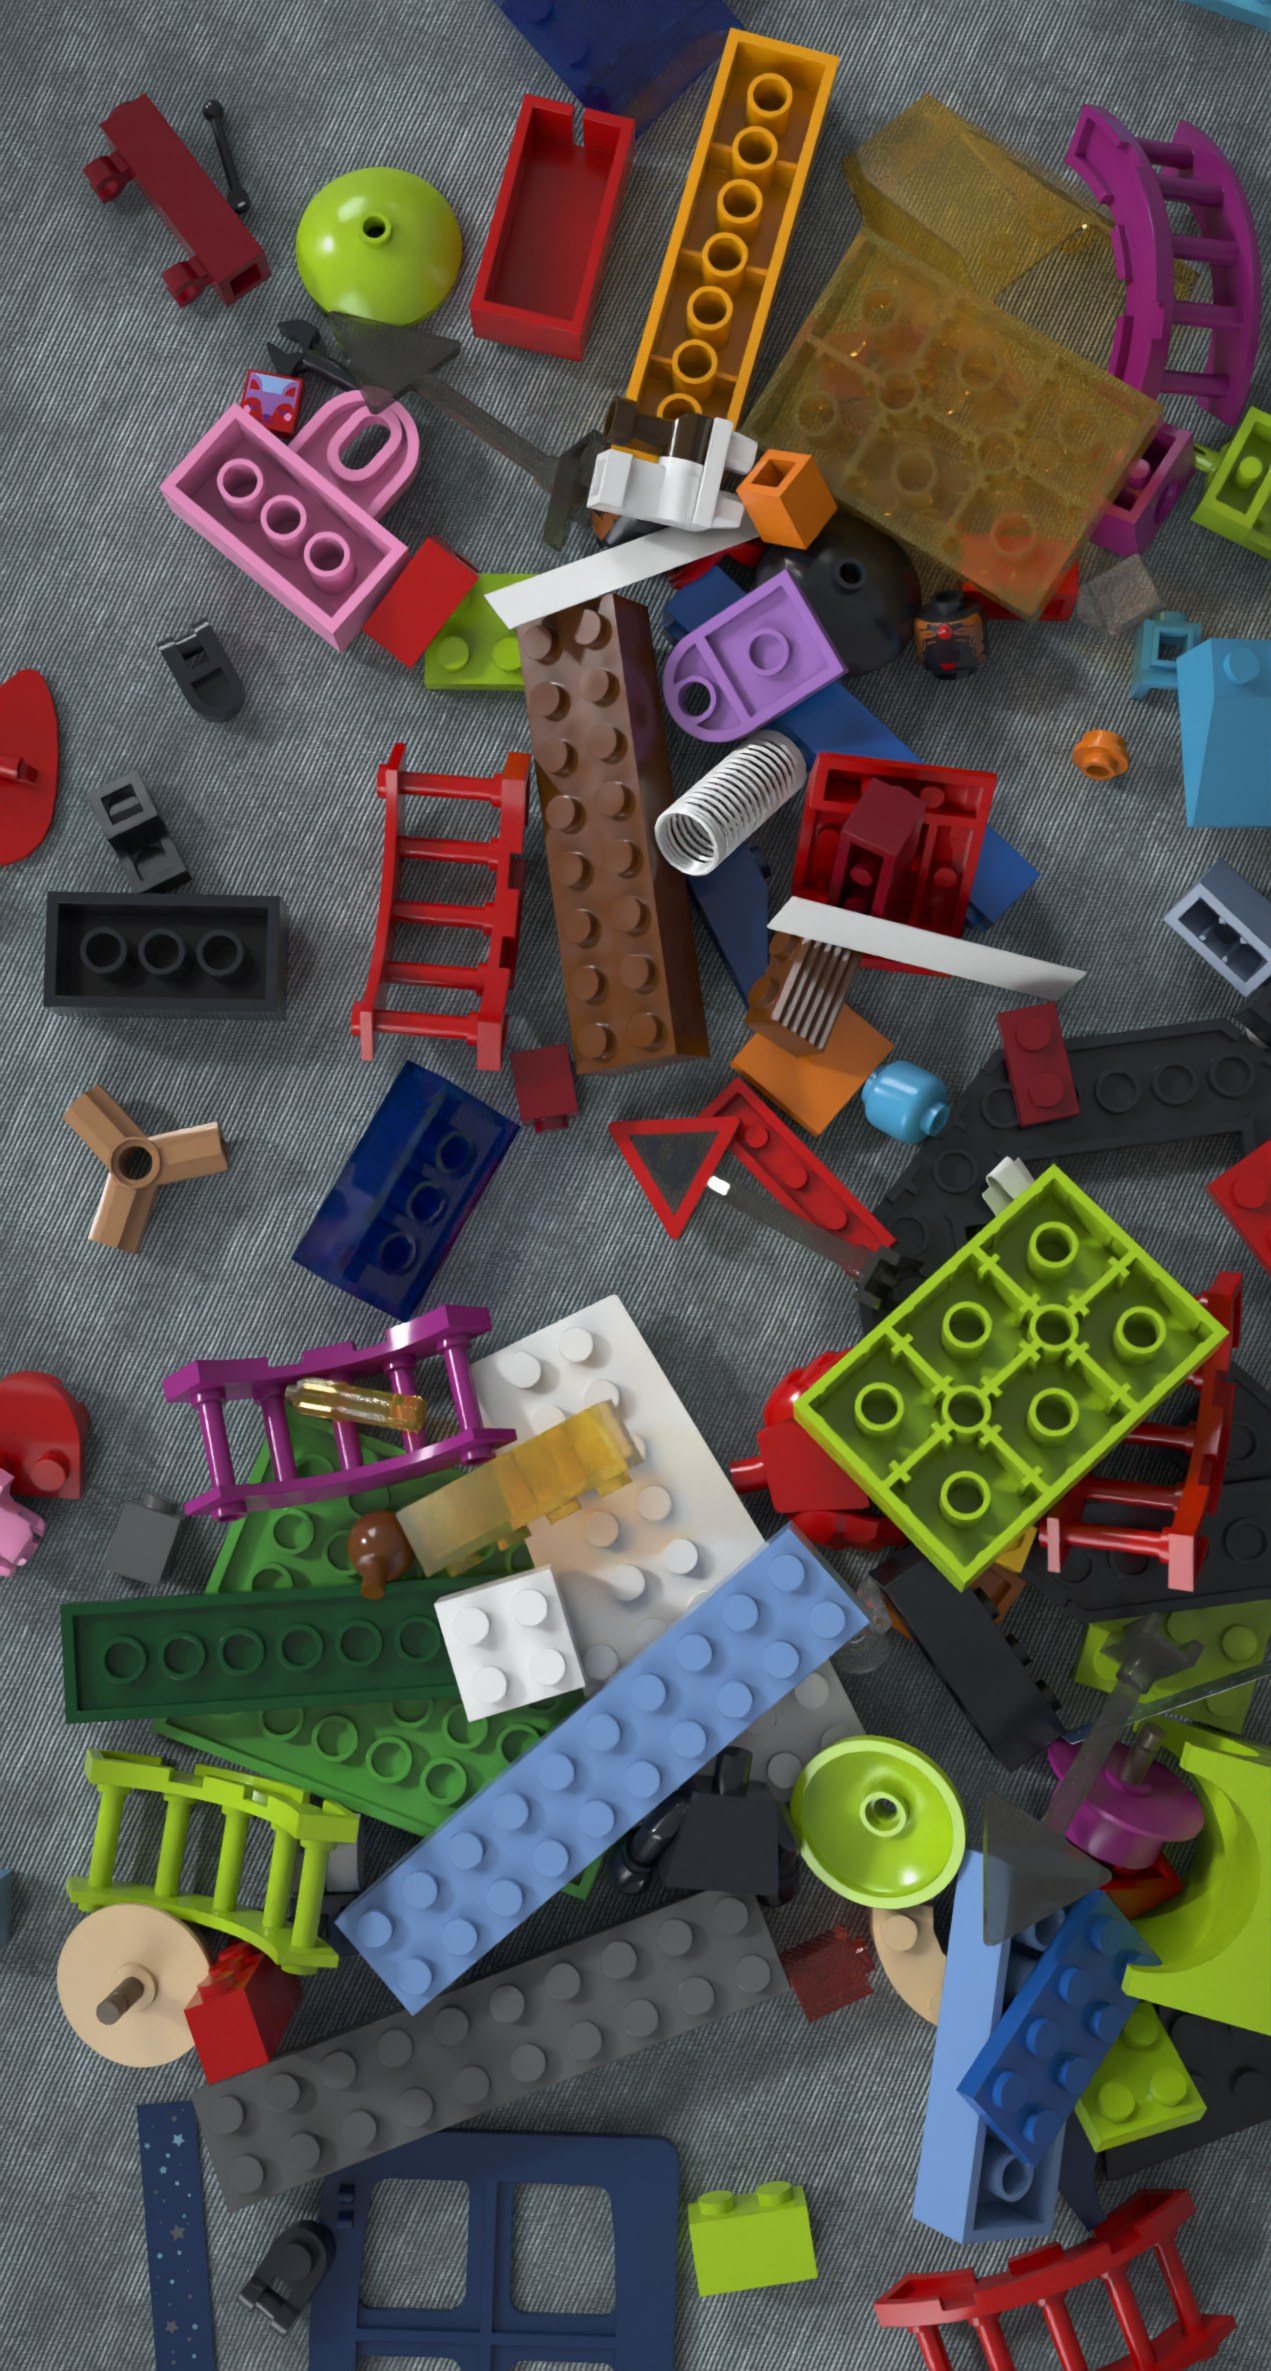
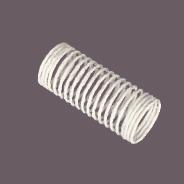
M765 729L756 731L658 817L655 824V838L662 855L672 866L689 875H707L714 870L746 838L756 831L762 823L802 788L806 779V764L800 750L789 738L780 732ZM769 742H773L777 746L781 747L786 752V754L791 758V761L781 751V749L777 748ZM762 746H767V747L771 748L772 750H774L775 752H777V753L786 761V763H787V765H788V767H789V769H790V772H791L792 785H791V778H790V775H789V773H788V771H787V769H786V766L782 763V761H781L774 753H772L771 751H769L768 749H766V748H764V747H762ZM758 751H762L767 755L771 756L780 765L786 777V783L783 779L780 770L776 767V765L769 758L759 753ZM749 755H754L761 758L774 769L781 782V790L775 775L770 771V769L764 763ZM749 761H752L757 765L761 766L767 772V774L771 777L774 783L775 789H773L769 779L763 774V772L756 766L749 763ZM753 770L760 775V777L765 781L766 784L760 781V779L755 775ZM734 783L739 787L742 793L738 790V788L734 786ZM729 789H731V790L733 791V793L737 796V798H738L743 804H745V806H746L747 809H745V808L742 806V804L737 800V798H736L731 792H729ZM723 793L728 796L731 802L740 810L741 814L727 800V798L724 797ZM746 797L751 800L752 804L748 802ZM718 799L722 800L729 811L734 814L735 818L719 803ZM713 804L716 805L719 808V810L723 813V815L728 818L729 822H727L722 817V815L714 808ZM707 809L712 811L717 819L722 822L724 828L709 814ZM676 814L677 821L679 823L681 831L685 838L689 841V843L697 850H699L701 853L712 857L708 858L699 855L688 847V845L681 838L680 833L678 831L676 825ZM682 815L685 819L689 831L693 834L696 840L704 846H706L708 849L714 850V852L703 849L692 840V838L686 832V829L682 822ZM688 816L692 818L694 825L700 831V833L708 840H710L713 843V845L708 844L706 841L699 837V835L692 828ZM671 819L673 830L681 845L685 848L686 851H688L697 859L706 861L705 863L693 860L688 855L683 853L680 847L676 844L671 832ZM699 823H700V824L703 826V828L708 832V834L702 829V827L699 825Z

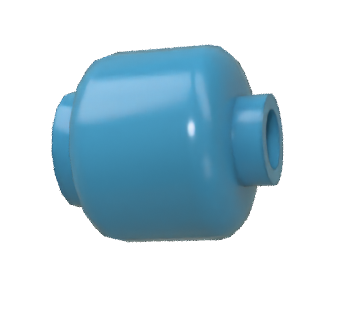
M897 1060L889 1065L877 1067L867 1079L861 1095L862 1103L865 1105V1116L870 1124L904 1144H916L928 1135L936 1136L944 1128L950 1115V1107L946 1105L947 1087L939 1077L907 1060Z

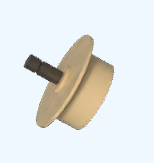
M127 1902L106 1906L81 1921L71 1932L62 1948L57 1968V1988L63 2011L77 2035L91 2049L113 2062L143 2068L170 2063L183 2056L195 2045L184 2009L198 1990L197 1985L203 1982L209 1974L208 1969L213 1966L212 1954L204 1935L191 1921L176 1918L160 1908L142 1903Z

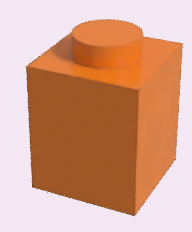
M768 449L736 489L762 541L806 550L838 509L813 456Z

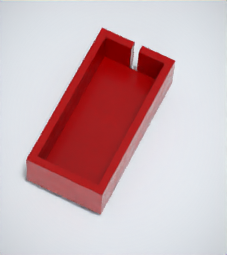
M524 94L470 304L474 337L582 363L635 156V119L585 108L583 116L584 146L575 145V105Z

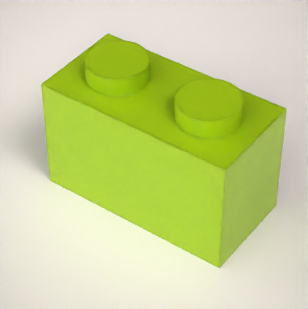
M774 2181L760 2185L755 2193L733 2196V2193L730 2191H712L701 2195L698 2198V2202L687 2203L689 2229L700 2297L818 2278L803 2185L791 2187L789 2182Z

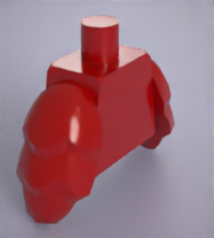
M854 1347L840 1352L825 1351L814 1358L807 1366L791 1370L771 1392L762 1413L765 1428L756 1432L761 1455L729 1462L735 1492L739 1496L769 1489L775 1513H786L788 1522L792 1520L812 1543L830 1550L841 1551L846 1548H852L859 1551L876 1553L886 1546L911 1542L888 1516L856 1510L870 1507L871 1498L794 1419L793 1403Z

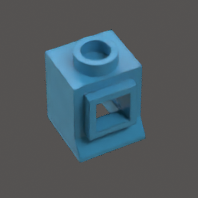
M1176 611L1157 612L1153 614L1152 620L1145 619L1135 633L1130 699L1142 700L1150 688L1176 690L1175 703H1179L1176 661L1158 660L1159 644L1181 645L1182 655L1200 644L1202 624L1187 623V615Z

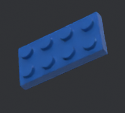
M1086 1885L956 2089L961 2097L1019 2160L1035 2168L1038 2167L1049 2147L1055 2141L1060 2129L1140 2001L1139 1998L1126 1995L1121 1989L1127 1963L1139 1966H1158L1163 1963L1104 1891Z

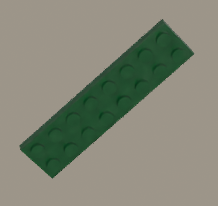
M523 1571L391 1580L386 1582L384 1595L378 1600H370L363 1597L360 1592L362 1582L65 1602L60 1605L66 1724L461 1697L434 1604L439 1597Z

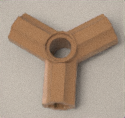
M100 1084L84 1092L69 1106L68 1111L62 1117L109 1168V1175L88 1239L110 1247L139 1254L161 1186L231 1170L228 1145L219 1121L148 1136ZM146 1149L152 1157L151 1171L144 1178L134 1180L128 1173V1161L135 1152Z

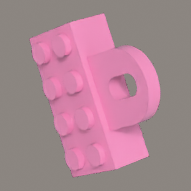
M354 390L332 398L319 409L288 446L234 402L159 488L172 512L339 653H342L360 633L363 625L411 561L408 547L378 522L415 479L421 461V445L416 425L409 412L394 398L377 391ZM378 424L386 427L391 432L388 442L364 468L352 470L346 468L341 463V457L345 450L366 427Z

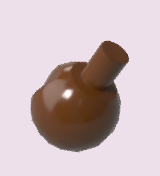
M390 1510L369 1512L360 1517L349 1532L347 1540L348 1556L355 1570L363 1577L360 1589L363 1597L370 1600L382 1598L386 1582L398 1579L406 1573L416 1558L418 1540L414 1527L404 1516Z

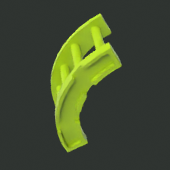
M87 1748L84 1772L89 1783L97 1784L96 1790L102 1792L89 1877L67 1876L66 1890L71 1903H78L80 1910L90 1913L117 1903L129 1902L151 1905L172 1914L176 1918L202 1924L247 1941L265 1952L276 1965H281L283 1971L291 1974L314 1975L318 1973L319 1967H338L339 1955L330 1945L319 1938L317 1933L330 1851L336 1850L337 1842L356 1844L360 1819L352 1811L332 1800H323V1807H317L309 1803L311 1791L252 1773L200 1762L195 1764L194 1773L175 1770V1767L163 1766L164 1756ZM133 1788L163 1792V1799L168 1801L155 1886L112 1880L125 1795L132 1794ZM198 1799L222 1805L221 1812L226 1815L214 1897L179 1890L191 1806L198 1803ZM256 1816L270 1821L271 1828L276 1830L264 1912L237 1904L250 1818ZM299 1839H301L300 1845L305 1847V1855L293 1924L287 1921L298 1843Z

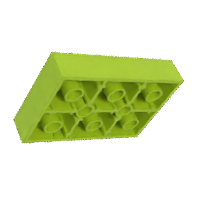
M1053 1164L793 1403L794 1419L962 1593L1220 1348L1229 1331L1064 1172Z

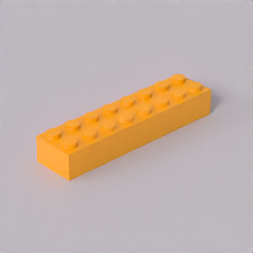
M730 27L625 397L637 402L639 414L676 419L688 413H700L713 419L718 417L733 421L732 431L739 433L833 98L839 56ZM632 438L626 447L613 444L611 446V449L633 454L634 458L657 464L660 448ZM723 470L722 479L719 490L721 491L723 490L726 475L728 472L726 470Z

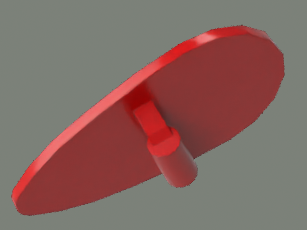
M33 669L19 671L0 687V866H7L27 859L44 843L54 819L59 785V724L53 697L46 681L39 672Z

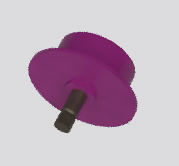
M1144 1723L1136 1738L1137 1741L1134 1742L1132 1747L1101 1734L1074 1744L1069 1743L1060 1736L1049 1746L1048 1759L1059 1779L1048 1801L1050 1817L1058 1829L1070 1841L1100 1860L1128 1869L1148 1868L1155 1863L1166 1841L1182 1842L1195 1838L1204 1825V1813L1198 1799L1188 1786L1167 1767L1154 1759L1155 1751L1159 1750L1166 1736V1732L1154 1723Z

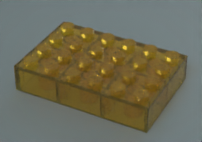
M862 226L739 433L758 443L756 455L760 457L768 449L812 455L837 505L1035 626L1163 425L1164 406Z

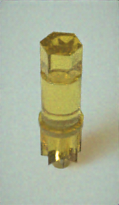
M303 1376L302 1380H298L297 1385L289 1384L285 1392V1400L293 1402L292 1406L296 1407V1414L331 1419L334 1422L346 1420L419 1433L425 1422L427 1404L421 1397L351 1386L345 1381L336 1382Z

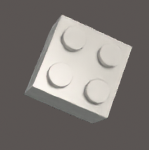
M553 1563L439 1597L435 1602V1610L469 1722L586 1686V1672Z

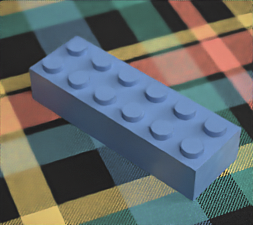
M966 1847L964 1858L958 1870L912 2217L962 2245L1052 2235L1066 2121L1040 2164L1035 2168L1019 2160L956 2091L1086 1885L1093 1888L1097 1886L1099 1865L1048 1848Z

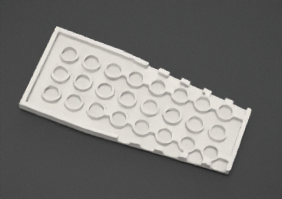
M614 1294L470 1365L484 1428H509L516 1430L518 1440L495 1450L497 1457L494 1459V1463L535 1568L553 1563L587 1676L586 1686L582 1687L585 1697L589 1696L765 1543V1540L619 1297ZM828 1658L727 1746L740 1747L751 1751L753 1758L749 1780H758L766 1783L775 1798L785 1803L791 1800L797 1778L816 1753L835 1741L847 1737L866 1735ZM716 1756L695 1774L714 1776ZM656 1807L644 1817L645 1821L656 1809Z

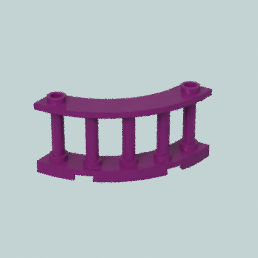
M1084 104L1064 163L1074 169L1088 184L1099 204L1108 205L1116 224L1111 230L1110 236L1115 255L1117 280L1126 281V315L1116 317L1113 349L1100 395L1130 416L1148 419L1151 418L1159 393L1197 396L1195 402L1197 405L1225 424L1237 426L1244 403L1251 390V378L1259 341L1262 307L1259 246L1253 216L1244 189L1232 165L1221 149L1205 132L1189 121L1179 120L1172 143L1134 137L1117 117L1103 107ZM1151 165L1163 166L1161 174H1157ZM1164 201L1187 204L1200 227L1203 237L1172 233ZM1174 259L1210 263L1213 304L1176 299L1174 296ZM1172 324L1212 329L1205 373L1165 369Z
M444 1304L411 1321L385 1330L386 1342L357 1350L355 1342L347 1341L327 1347L302 1351V1363L269 1368L267 1357L195 1360L162 1380L166 1403H191L192 1409L199 1412L212 1484L211 1490L184 1504L186 1516L211 1515L213 1523H228L245 1518L248 1512L298 1506L355 1495L420 1478L462 1464V1466H477L496 1459L495 1450L518 1440L516 1430L509 1428H484L467 1350L472 1347V1339L493 1329L488 1307ZM439 1354L444 1355L461 1433L428 1446L413 1372L418 1369L417 1361ZM383 1372L384 1376L391 1379L406 1454L365 1465L349 1389L354 1386V1380ZM319 1388L321 1393L327 1394L342 1471L298 1478L284 1401L289 1398L288 1393ZM253 1398L254 1404L261 1406L275 1482L236 1485L222 1405L231 1400Z

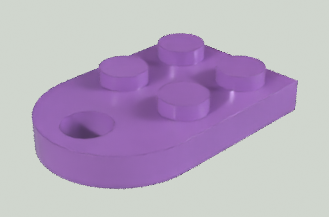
M785 569L690 632L674 647L664 669L663 695L671 716L684 731L704 741L733 742L755 733L848 673L849 670L793 572ZM697 682L704 684L711 696L709 708L700 716L690 714L684 704V696L687 689Z

